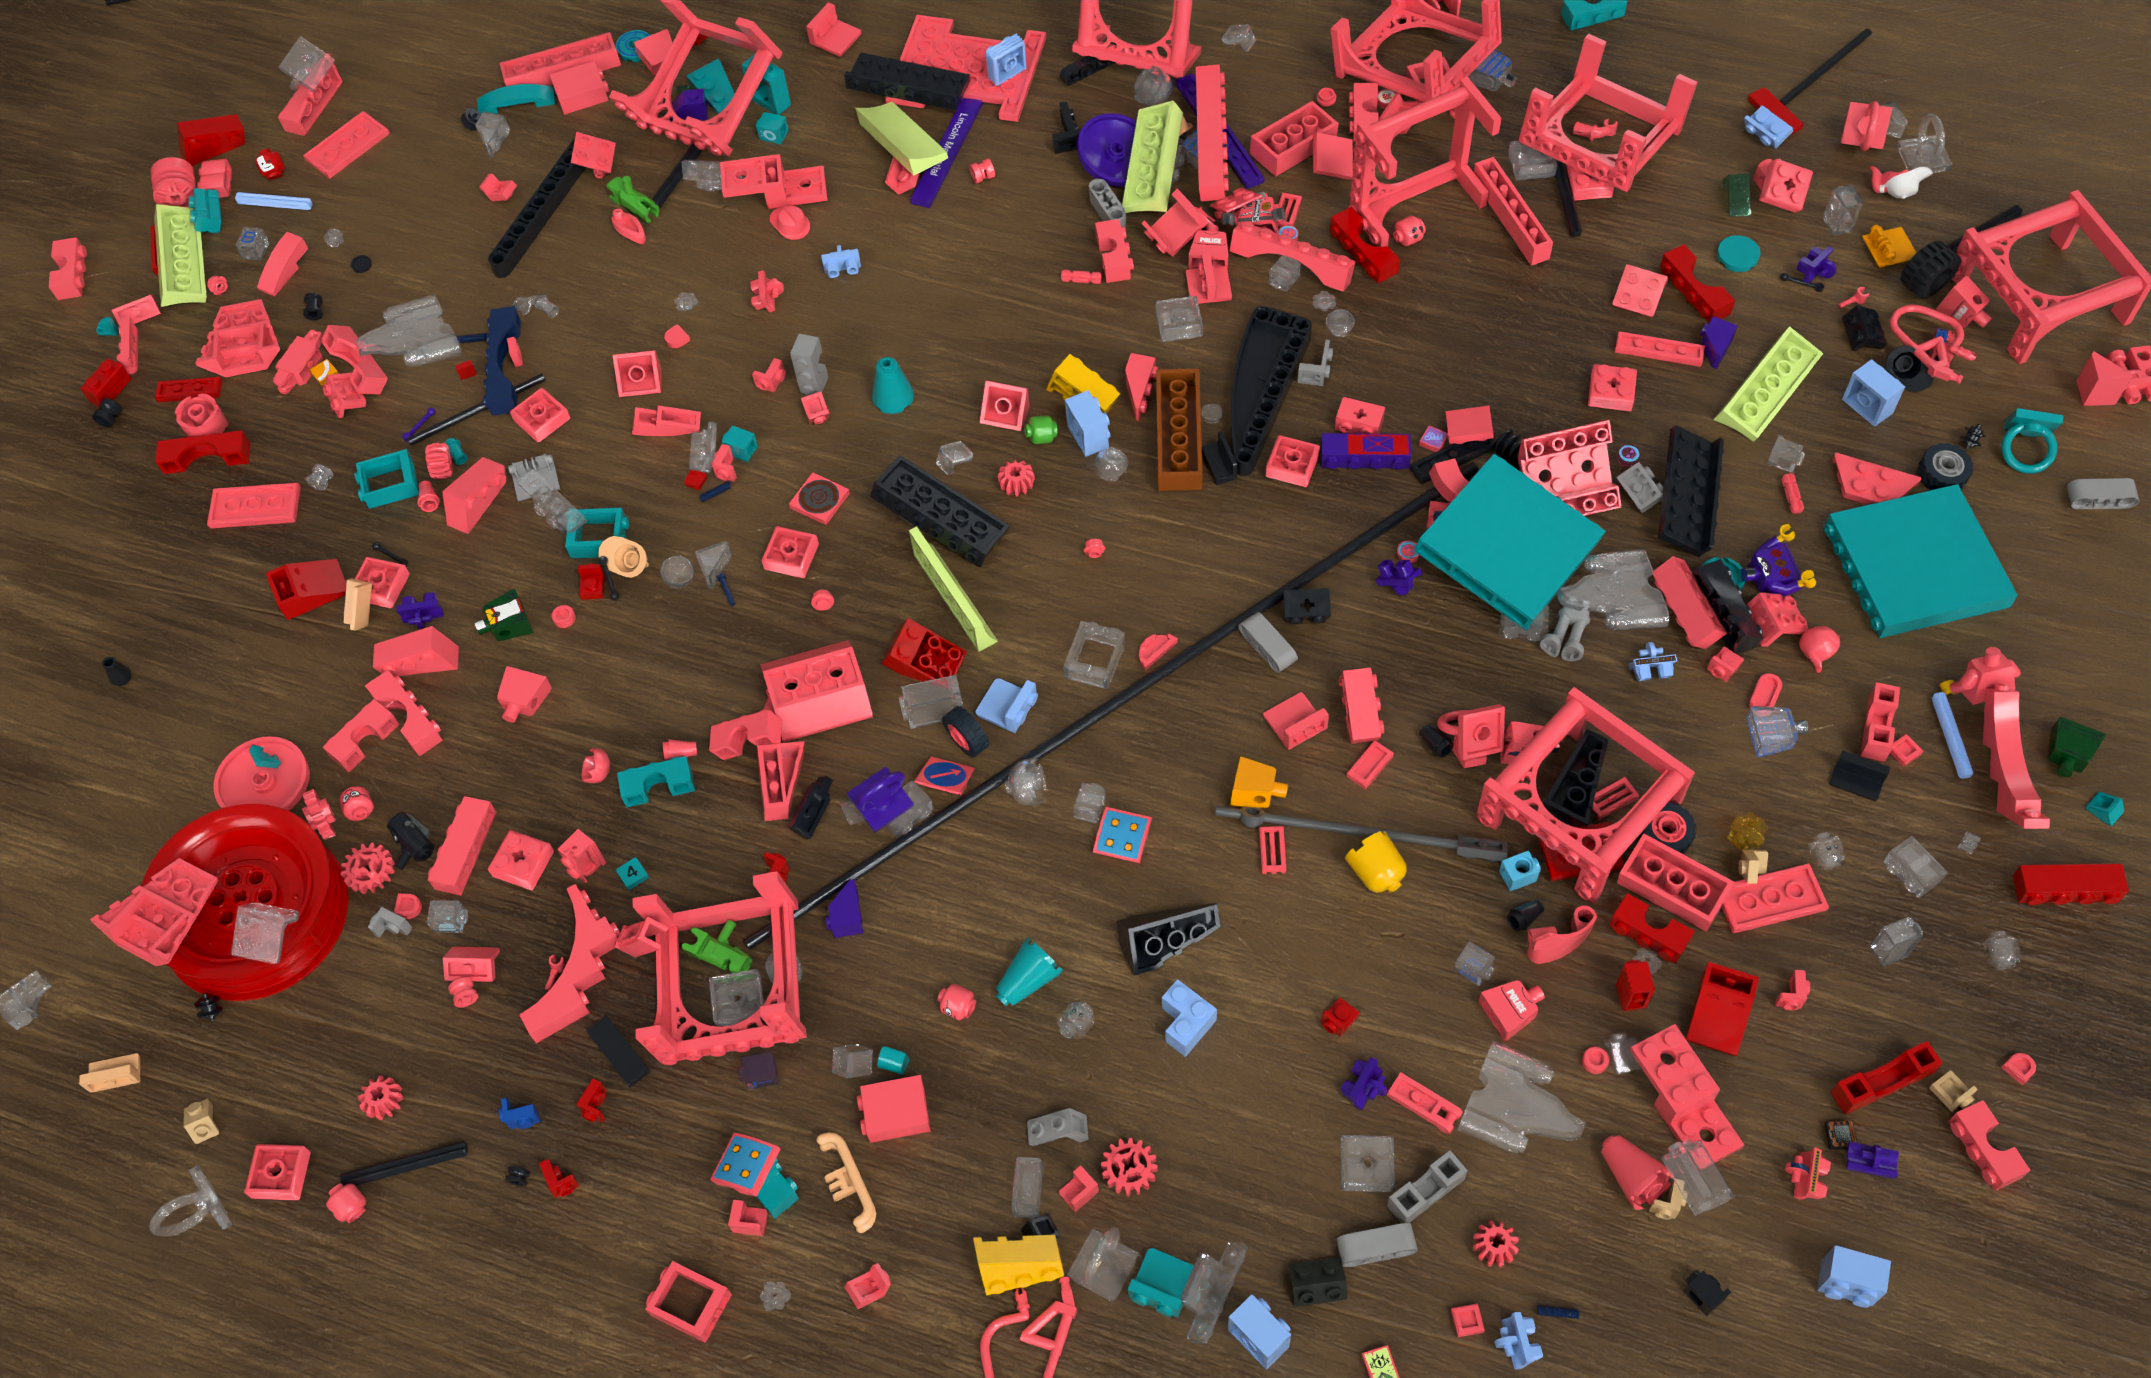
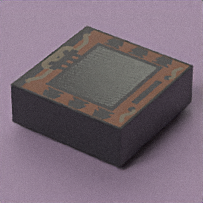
M1853 1120L1830 1121L1824 1124L1829 1150L1847 1149L1849 1142L1857 1143Z

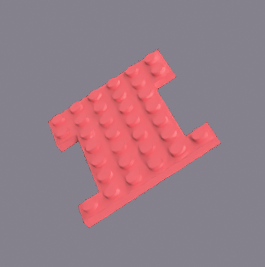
M916 15L900 60L970 74L971 80L963 98L1000 104L999 119L1018 122L1046 41V32L1027 30L1024 38L1027 68L1000 85L995 86L993 81L991 82L988 79L986 50L990 46L999 44L1002 40L951 34L954 27L953 19ZM885 97L886 103L892 101L896 105L917 108L925 107V104Z

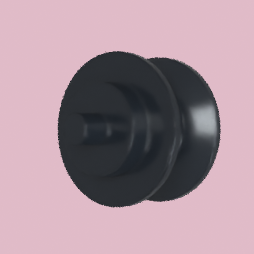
M468 108L462 114L461 122L466 128L476 130L483 123V116L478 110Z
M1977 423L1976 427H1965L1968 432L1966 436H1960V438L1966 444V449H1969L1970 446H1981L1979 439L1986 437L1983 434L1984 431L1980 429L1981 424Z
M207 992L203 993L202 997L194 1003V1007L201 1008V1011L197 1013V1017L209 1019L210 1021L215 1020L214 1017L223 1010L222 1006L216 1005L220 997L208 995Z

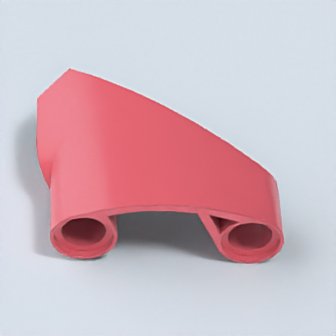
M1580 906L1575 909L1571 920L1572 933L1557 934L1555 926L1529 929L1528 958L1536 964H1542L1560 959L1571 953L1590 934L1597 918L1595 911L1589 906ZM1579 917H1584L1589 922H1582L1579 920Z

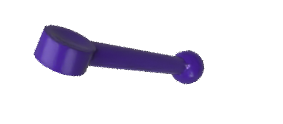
M429 408L427 414L409 432L402 435L404 441L408 442L407 438L411 437L430 416L435 415L436 411L434 408Z

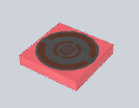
M812 473L790 501L789 507L827 525L850 492L849 489Z

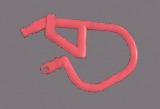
M1905 305L1895 310L1889 322L1892 332L1906 346H1912L1916 349L1913 354L1928 368L1927 373L1931 377L1935 376L1947 382L1951 380L1960 384L1964 376H1959L1953 372L1954 370L1949 368L1950 365L1943 337L1939 336L1917 345L1899 328L1897 321L1905 313L1917 312L1947 323L1956 332V338L1949 347V351L1956 354L1957 357L1960 356L1968 361L1975 360L1977 355L1974 351L1964 349L1962 346L1959 347L1964 339V330L1961 324L1946 314L1921 305ZM1936 347L1939 361L1935 362L1924 351Z
M1069 1277L1059 1279L1063 1303L1055 1301L1025 1328L1021 1334L1020 1341L1050 1350L1043 1378H1053L1072 1319H1075L1077 1307H1075L1072 1289L1069 1284ZM1019 1288L1015 1292L1017 1311L1019 1312L995 1319L988 1325L982 1335L980 1354L985 1378H994L989 1350L993 1334L1002 1326L1026 1321L1030 1317L1028 1310L1030 1304H1028L1027 1292L1024 1288H1021L1023 1294H1019ZM1055 1315H1062L1054 1340L1036 1334Z

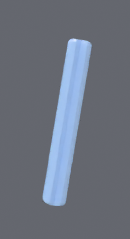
M238 192L235 196L237 203L244 205L310 210L313 206L310 198Z
M1944 692L1934 693L1931 699L1958 776L1961 779L1970 778L1973 770L1947 696Z

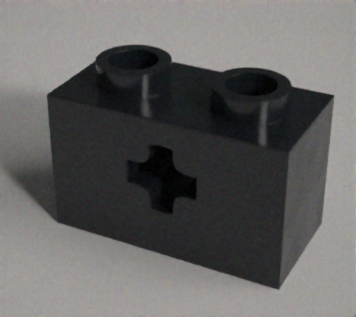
M1330 588L1283 590L1284 621H1289V624H1301L1303 620H1312V623H1324L1326 619L1330 618ZM1304 602H1308V606H1313L1309 612H1305V608H1301Z

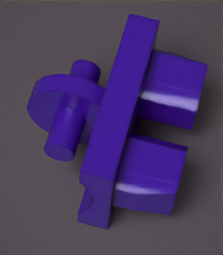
M1814 246L1807 258L1803 257L1799 261L1796 270L1805 274L1804 282L1809 284L1818 274L1824 278H1831L1835 275V263L1828 260V256L1834 250L1833 248L1828 246L1823 251Z
M1383 560L1378 565L1381 575L1376 579V583L1378 586H1391L1398 595H1406L1409 589L1413 588V579L1416 576L1422 575L1420 568H1412L1410 560H1401L1395 567L1392 560Z
M433 592L423 595V602L418 603L415 597H403L402 604L397 606V613L401 615L403 623L409 622V625L417 624L419 630L425 628V622H430L433 618L444 617V611Z
M1372 1057L1369 1058L1368 1062L1356 1060L1352 1072L1354 1076L1359 1077L1357 1082L1354 1083L1346 1080L1341 1087L1343 1096L1352 1100L1355 1108L1360 1110L1364 1108L1368 1098L1374 1100L1376 1095L1385 1096L1387 1093V1088L1383 1085L1385 1077L1382 1076L1383 1071L1378 1067L1377 1059Z
M1849 1142L1847 1146L1846 1169L1896 1179L1898 1176L1897 1161L1899 1151L1881 1148L1880 1145L1875 1144L1869 1146Z

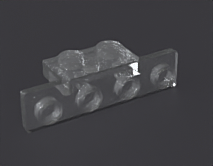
M682 161L684 180L697 181V188L704 189L705 191L722 190L720 162ZM739 176L738 179H743L746 176Z
M533 469L518 480L519 486L531 496L535 504L533 506L535 512L540 517L544 515L547 523L553 529L557 528L562 533L566 531L573 533L587 522L585 516L536 470Z
M1228 1242L1220 1262L1206 1253L1199 1254L1180 1297L1182 1305L1196 1314L1186 1337L1190 1342L1206 1345L1211 1337L1213 1328L1219 1314L1223 1310L1226 1298L1248 1250V1246L1244 1243Z

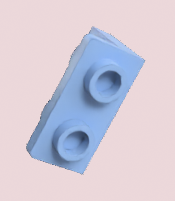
M1761 106L1751 117L1748 115L1744 117L1746 131L1751 135L1756 134L1764 145H1770L1775 149L1793 132V128L1764 106Z

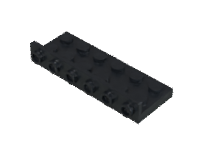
M860 53L852 71L845 72L844 74L847 89L956 111L971 80L970 74L866 53Z
M1675 425L1670 429L1658 538L1700 557L1707 551H1710L1715 544L1714 535L1719 506L1718 496L1721 487L1720 476L1722 472L1724 439L1719 437L1714 442H1710Z
M901 455L874 482L870 494L878 503L892 510L895 514L909 521L915 527L926 532L932 538L943 543L949 549L978 567L982 566L985 557L1007 533L1010 527L1001 519Z

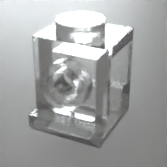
M1779 434L1767 464L1793 473L1795 466H1801L1806 454L1802 452L1804 446L1783 439V435Z

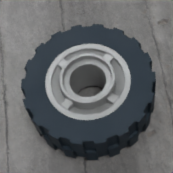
M1938 443V445L1931 446L1925 452L1919 462L1917 471H1919L1918 476L1922 477V483L1927 485L1930 490L1957 484L1962 489L1971 477L1974 465L1971 462V457L1967 455L1964 449L1962 450L1959 446H1954L1950 443Z

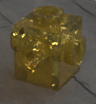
M1749 811L1745 816L1739 815L1730 824L1732 829L1727 837L1741 851L1752 850L1754 847L1757 849L1766 841L1765 834L1769 827L1761 817L1755 816Z

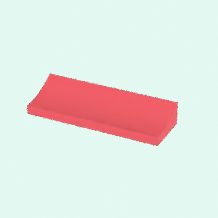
M610 32L499 63L506 86L518 84L551 86L553 83L550 74L592 61L595 62L597 68L601 67L602 71L621 66Z

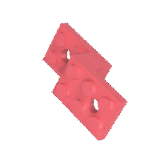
M780 154L720 162L724 198L764 192L768 209L828 201L824 166L784 171ZM739 176H746L743 179H738ZM804 184H810L808 187H802Z
M1675 1024L1630 1048V1052L1659 1093L1654 1103L1655 1108L1698 1172L1744 1147V1143L1714 1101L1720 1088ZM1664 1053L1671 1055L1674 1063L1670 1065L1663 1063L1660 1055ZM1701 1130L1711 1132L1713 1141L1706 1142L1702 1140L1699 1132Z

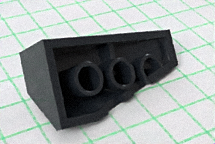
M1217 903L1141 914L1116 921L1119 943L1133 975H1139L1160 968L1164 965L1163 962L1174 955L1178 956L1183 952L1184 948L1193 942H1199L1221 927Z

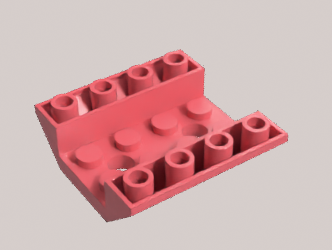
M1610 420L1522 439L1518 455L1519 469L1531 480L1542 485L1544 489L1562 499L1563 502L1573 509L1578 510L1583 516L1621 508L1619 486L1612 483L1607 443L1613 442ZM1585 460H1590V469L1583 472L1581 468L1582 463ZM1547 469L1549 473L1548 478L1545 481H1540V472Z
M849 640L760 664L774 712L782 719L781 737L783 743L873 717L865 684ZM835 670L843 672L839 677H832L830 674ZM789 683L797 684V687L793 690L785 688Z

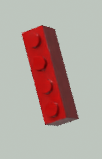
M2122 864L2020 865L2013 874L2018 902L2028 903L2029 905H2039L2044 902H2054L2056 905H2063L2069 902H2079L2080 904L2105 902L2106 904H2115L2120 902L2129 892Z

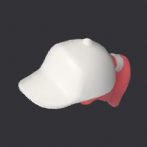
M1870 167L1873 190L1876 193H1889L1895 198L1902 199L1915 195L1918 192L1919 182L1933 174L1932 170L1928 167H1918L1911 171H1888L1883 174L1876 167Z

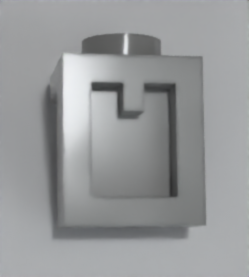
M383 907L380 908L378 913L373 915L368 926L377 937H381L386 929L394 934L401 932L408 936L413 928L405 918Z

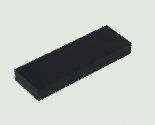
M605 1016L586 1030L629 1088L650 1073L649 1069L608 1016Z

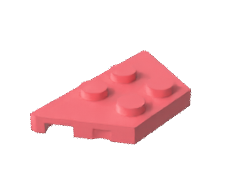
M1836 452L1833 457V463H1836L1838 470L1837 478L1842 486L1843 498L1866 505L1905 497L1913 487L1919 485L1922 478Z

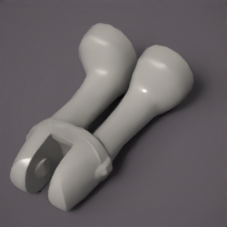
M1569 598L1564 607L1559 610V620L1554 633L1544 635L1540 642V647L1550 656L1557 657L1560 653L1569 625H1572L1573 628L1569 639L1564 645L1561 654L1562 659L1565 661H1577L1583 657L1584 647L1579 642L1585 626L1591 620L1589 616L1590 603L1584 602L1582 608L1578 611L1574 609V598Z

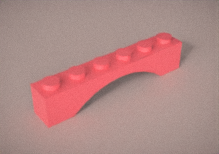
M1243 221L1233 230L1229 250L1247 258L1265 253L1291 257L1310 268L1324 285L1342 292L1351 283L1356 262L1347 256L1336 255L1327 249H1319L1307 242H1300L1292 239L1290 236L1280 235L1270 229L1260 228L1250 222Z

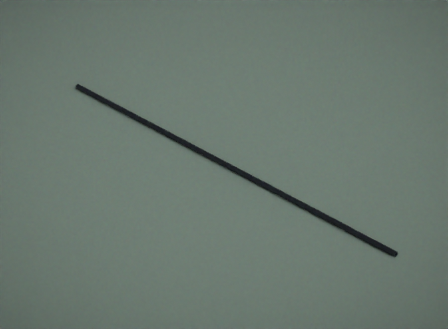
M1472 462L1462 468L1460 472L1467 479L1478 472V467ZM1433 487L798 904L799 910H794V921L840 892L849 880H858L1238 630V625L1257 612L1262 614L1282 601L1283 590H1299L1428 505L1430 501L1440 497L1441 494ZM772 922L743 940L749 950L772 936Z

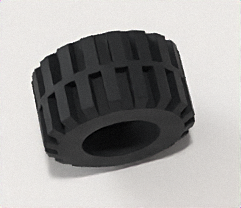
M1942 241L1932 242L1919 250L1909 260L1901 273L1900 281L1918 298H1928L1940 291L1953 278L1961 264V258Z

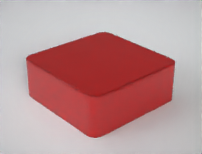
M471 360L455 366L461 380L477 375Z
M691 469L684 480L685 486L701 490L707 480L706 473Z

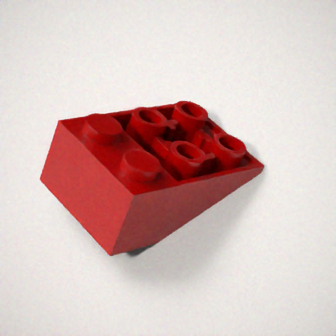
M337 559L285 564L265 573L277 605L287 620L346 595L347 582Z
M907 618L899 626L881 664L900 675L949 690L967 651Z
M1708 961L1701 975L1686 1040L1737 1057L1754 1001L1759 977Z

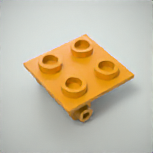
M1874 225L1870 228V234L1862 236L1879 268L1908 262L1916 254L1902 227L1883 231L1881 226Z

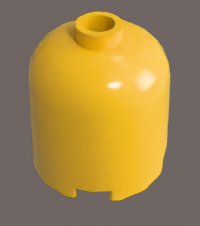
M1379 831L1362 841L1363 847L1358 851H1355L1353 848L1345 856V860L1370 891L1382 893L1388 890L1389 893H1392L1402 886L1400 881L1407 872V865L1385 831L1383 833Z

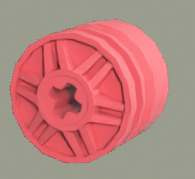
M166 157L155 162L150 172L153 197L156 204L188 207V197L193 195V189L196 188L194 168L184 159L176 157Z

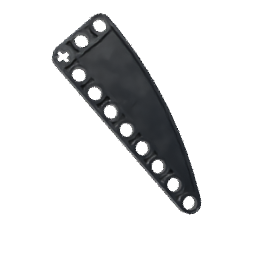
M1266 306L1255 308L1250 317L1237 357L1231 398V447L1237 462V474L1240 476H1248L1253 472L1309 346L1312 323L1305 317Z

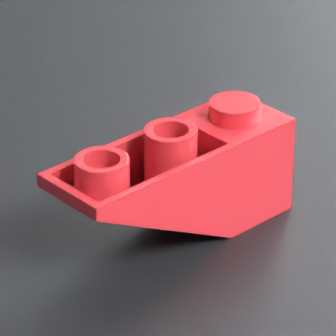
M1131 353L1125 369L1126 385L1135 418L1139 421L1141 414L1146 412L1148 404L1146 399L1147 396L1152 394L1153 379L1156 380V370H1159V367H1156V358Z

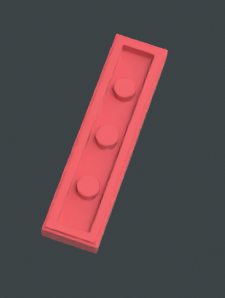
M1619 331L1615 353L1701 367L1705 345Z

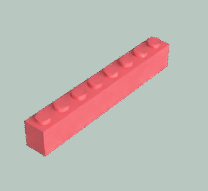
M1220 64L1196 67L1198 173L1201 201L1225 199V191L1229 190L1228 178H1225V175H1228V163H1224V160H1228L1227 147H1224L1227 144V133L1223 132V129H1227L1226 117H1223V114H1226V103L1222 102V100L1226 99L1225 87H1222V85H1225V74L1220 72Z

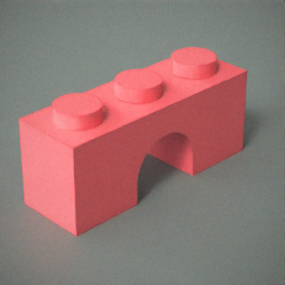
M1354 83L1353 91H1349V104H1353V106L1349 107V118H1353V121H1350L1349 133H1353V142L1356 141L1357 122L1365 120L1370 125L1379 121L1377 112L1378 83Z
M1119 219L1095 223L1099 252L1112 251L1102 254L1106 283L1131 279L1130 271L1134 270L1132 258H1128L1130 247L1129 243L1124 241V239H1127L1125 227H1121Z
M77 237L53 241L51 257L60 270L50 272L49 288L57 300L81 297L82 290L85 287L83 277L84 272H86V247L81 245Z
M1876 682L1868 696L1860 757L1885 762L1893 749L1895 728L1891 727L1898 708L1900 687Z
M373 699L352 720L348 721L335 736L331 737L322 748L334 762L349 773L366 757L358 747L362 738L368 735H376L381 740H384L400 724L389 710Z
M764 709L754 714L743 715L740 718L711 726L709 751L722 760L742 755L743 745L746 740L756 746L781 743L782 719L769 709Z
M1984 1100L1956 1112L1949 1120L1952 1132L1961 1139L1966 1147L1968 1156L1981 1169L1983 1179L1995 1191L2022 1179L2031 1171L2015 1147L2006 1151H1999L1988 1143L1986 1133L1991 1132L1999 1122Z

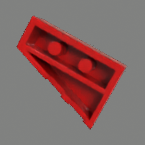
M237 114L177 122L180 155L191 166L245 145L244 128Z

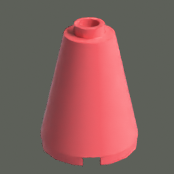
M1612 1135L1604 1140L1601 1153L1630 1205L1635 1210L1644 1209L1641 1204L1645 1202L1651 1205L1654 1199L1658 1200L1670 1188L1671 1183L1668 1180L1670 1177L1674 1179L1675 1175L1668 1167L1620 1135L1615 1137Z

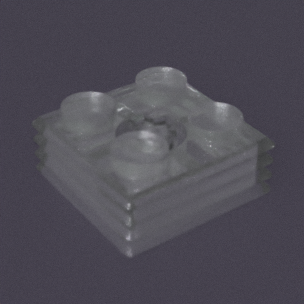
M1518 141L1510 142L1508 153L1516 180L1524 181L1556 175L1557 163L1554 158Z
M1196 296L1155 302L1162 342L1203 336V323Z
M757 969L709 978L713 1021L716 1027L730 1026L742 1022L757 1012L760 1006L764 1004L761 976ZM740 995L741 999L737 1002H734L736 1000V996Z
M1342 1135L1340 1142L1341 1189L1343 1191L1393 1192L1395 1187L1394 1138L1392 1136ZM1364 1159H1369L1372 1164L1370 1168H1367L1365 1163L1361 1162H1364Z

